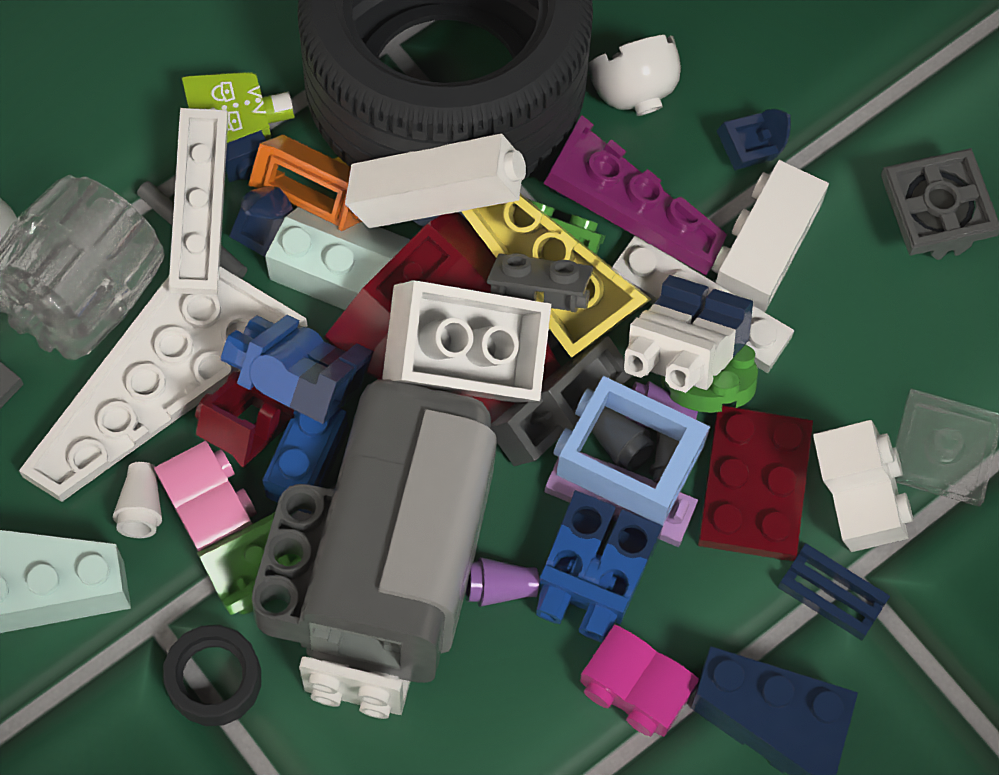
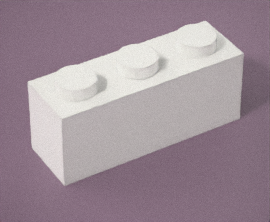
M778 160L771 175L763 172L752 193V198L757 199L751 212L743 209L734 225L732 234L737 236L731 249L723 246L714 262L712 271L718 273L716 284L737 296L753 300V306L766 312L823 203L829 183Z

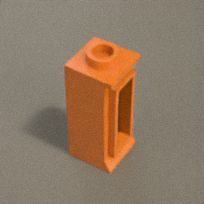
M280 135L259 144L248 183L249 186L255 188L265 186L279 187L285 193L290 203L339 226L338 230L344 231L362 222L345 205L351 167L285 135ZM281 165L336 192V200L285 176L284 172L278 170V166Z

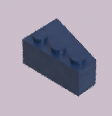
M710 647L704 661L691 709L742 745L745 743L771 762L770 765L781 773L786 772L789 775H836L858 692Z

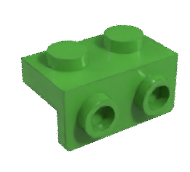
M275 513L197 552L221 603L230 615L237 612L240 614L253 612L252 591ZM286 554L281 556L277 562L283 566H292L301 561V558L295 554Z

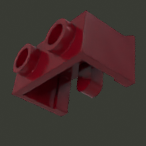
M234 370L224 385L213 394L207 393L199 402L195 412V417L198 419L196 435L231 454L240 466L244 467L287 428L290 419H294V409L264 395L255 386L249 390L238 385L237 381L241 370ZM251 405L260 409L257 421L254 424L245 419L241 420L238 418Z

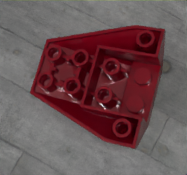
M459 212L440 215L427 223L361 289L324 338L331 345L344 351H348L356 343L374 351L366 374L376 379H382L394 285L415 280L491 293V284H487V279L497 258L470 222ZM548 343L546 346L543 380L561 367ZM469 396L483 402L490 413L491 424L515 404V402Z

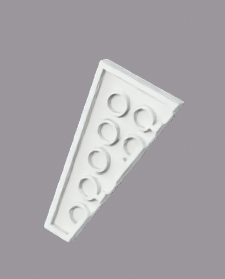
M222 267L219 270L218 295L170 293L168 276L19 472L23 478L57 500L64 501L197 406L207 393L213 394L225 384L227 378L234 370L240 371V369L221 361V355L229 334L235 330L244 334L248 322L256 315L273 323L289 315L300 320L298 328L307 327L306 318Z

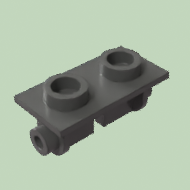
M499 253L487 279V284H491V294L536 301L537 291L544 292V303L551 304V308L577 312L578 308L587 309L590 291L586 288L593 272V266L577 264L570 260L552 261L530 258L519 253L509 255Z

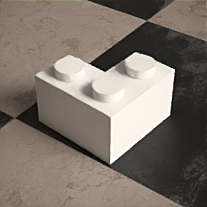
M872 420L813 434L822 479L833 494L842 540L849 550L854 552L909 539L905 523L913 522V515L907 494L898 493L895 477L902 476L903 472L896 447L892 448L888 434L880 435Z

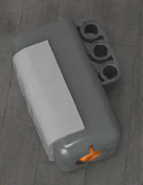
M378 379L367 385L358 403L335 490L308 484H296L287 488L278 501L252 591L254 619L257 627L263 633L272 637L301 643V647L306 648L307 655L316 660L348 665L349 668L366 672L375 671L398 676V679L418 683H427L435 679L441 653L448 652L452 647L494 471L497 438L491 430V416L483 402L469 396L441 390L435 391L427 387L396 382L390 379ZM299 509H306L314 514L306 520H296L290 516ZM286 554H295L301 558V561L292 566H283L277 562L281 556ZM272 600H283L289 604L284 611L279 613H271L264 609V606Z

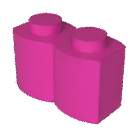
M614 624L583 670L580 682L586 687L584 693L589 699L607 709L611 704L622 709L628 714L626 721L640 733L652 736L655 732L665 737L695 691L700 679L676 661L657 652L636 635Z

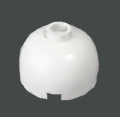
M657 35L628 43L619 47L620 52L612 57L613 60L608 61L607 55L604 53L588 63V72L598 95L608 105L619 110L635 109L637 116L652 113L663 107L661 99L673 92L679 81L681 71L679 53L671 35L667 39L665 35Z

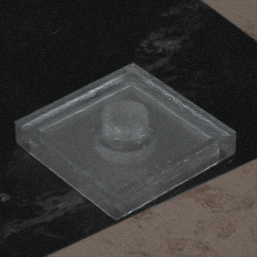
M910 389L895 443L903 472L902 476L895 477L896 483L980 507L984 502L999 438V413Z

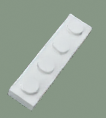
M180 108L169 274L170 293L218 295L228 134L227 110Z
M637 236L633 237L612 267L652 300L649 302L652 304L661 296L662 283L669 275L708 286V295L713 289L733 294ZM753 306L750 337L745 345L754 349L757 367L769 373L791 340L794 330Z

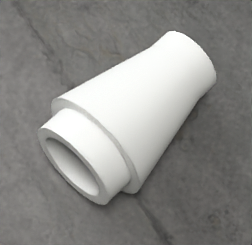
M135 462L128 466L127 477L113 513V519L117 523V531L124 536L131 538L153 536L156 533L157 526L162 523L156 479L157 474L154 470L155 466L150 463Z

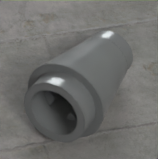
M606 406L591 431L614 464L621 468L625 467L631 472L640 468L655 450L656 444L650 439V431Z

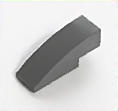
M608 335L590 345L542 381L540 401L515 403L491 424V430L496 435L497 443L513 466L537 460L560 438L565 428L574 430L580 419L579 416L575 415V412L587 388L595 391L603 376L622 385L632 376L625 372V359Z

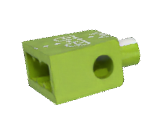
M252 72L182 77L190 109L228 111L227 143L262 130L266 141L270 140V123L294 118L289 92L262 97L257 75Z

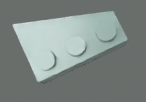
M0 530V633L131 609L125 564L116 544Z

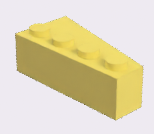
M520 194L519 201L461 211L496 258L499 253L507 255L519 253L530 258L552 261L570 260L577 264L593 266V272L586 288L590 291L587 309L578 308L577 312L551 308L549 329L571 358L598 341L652 300L522 194ZM537 291L536 301L544 303V292Z

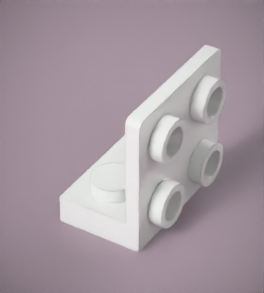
M302 657L299 668L303 686L306 692L311 693L310 698L328 706H340L341 700L360 705V712L381 719L389 718L390 713L402 715L411 681L398 679V676L380 672H366L349 668L348 665L326 660L320 661L314 658Z

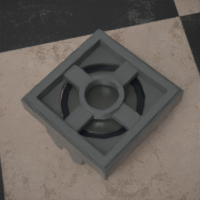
M972 148L883 168L881 177L909 256L930 251L935 259L940 260L951 250H953L955 256H958L969 249L974 241L999 235V220Z

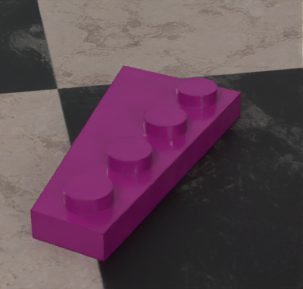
M581 115L544 184L702 274L707 275L714 265L727 234L684 198L678 197L673 199L668 195L660 184L661 179L648 169L644 173L640 172L623 158L626 151L612 139L606 144L591 131L594 124Z

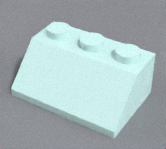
M298 207L285 217L265 255L269 278L274 282L345 310L361 289L410 239L380 227L368 228L363 222L340 231L338 230L339 226Z

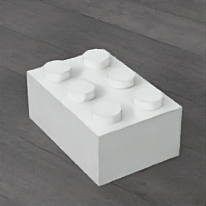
M415 280L396 284L393 288L382 379L423 386L436 391L441 390L515 403L540 401L551 304Z

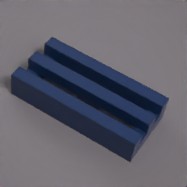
M806 543L778 586L779 589L861 641L890 597L885 592ZM805 563H809L810 565L825 573L832 579L836 580L840 584L844 585L848 589L852 590L856 594L868 600L873 604V606H870L866 602L862 601L858 597L854 596L850 592L846 591L842 587L830 581L823 575L811 569L810 567L805 565ZM797 575L817 586L832 598L865 617L862 622L795 581Z

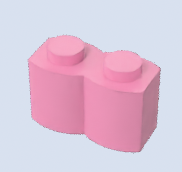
M204 441L154 467L159 481L198 552L252 525L250 518L257 515V512L244 488L235 492L227 479L235 475L222 449L213 453L207 441Z

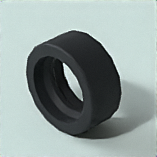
M222 625L199 626L184 633L171 646L164 662V685L174 707L188 720L204 726L226 725L241 718L255 704L261 689V667L251 643L238 631ZM211 647H220L230 651L238 658L242 666V681L238 691L230 699L219 704H205L196 701L187 693L183 684V671L188 660L195 653Z

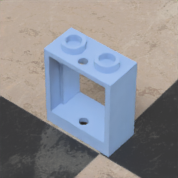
M603 376L595 391L587 388L575 412V415L579 416L580 419L574 430L565 428L556 444L553 453L559 457L556 475L663 526L704 447L710 426ZM605 406L679 441L655 489L580 453Z

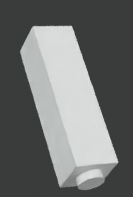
M503 134L354 163L351 165L345 205L368 228L519 201L521 181L526 175V165L522 154L516 151Z

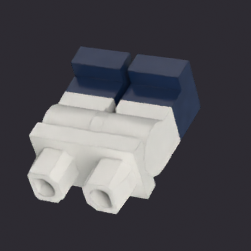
M669 275L662 283L661 296L649 310L643 311L640 317H636L630 324L629 345L625 351V372L640 378L648 375L649 372L665 376V381L669 384L670 388L685 393L693 386L707 390L713 383V376H717L749 341L753 300L713 289L708 295V286Z

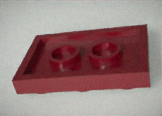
M722 406V412H716L698 546L794 562L798 551L813 420Z

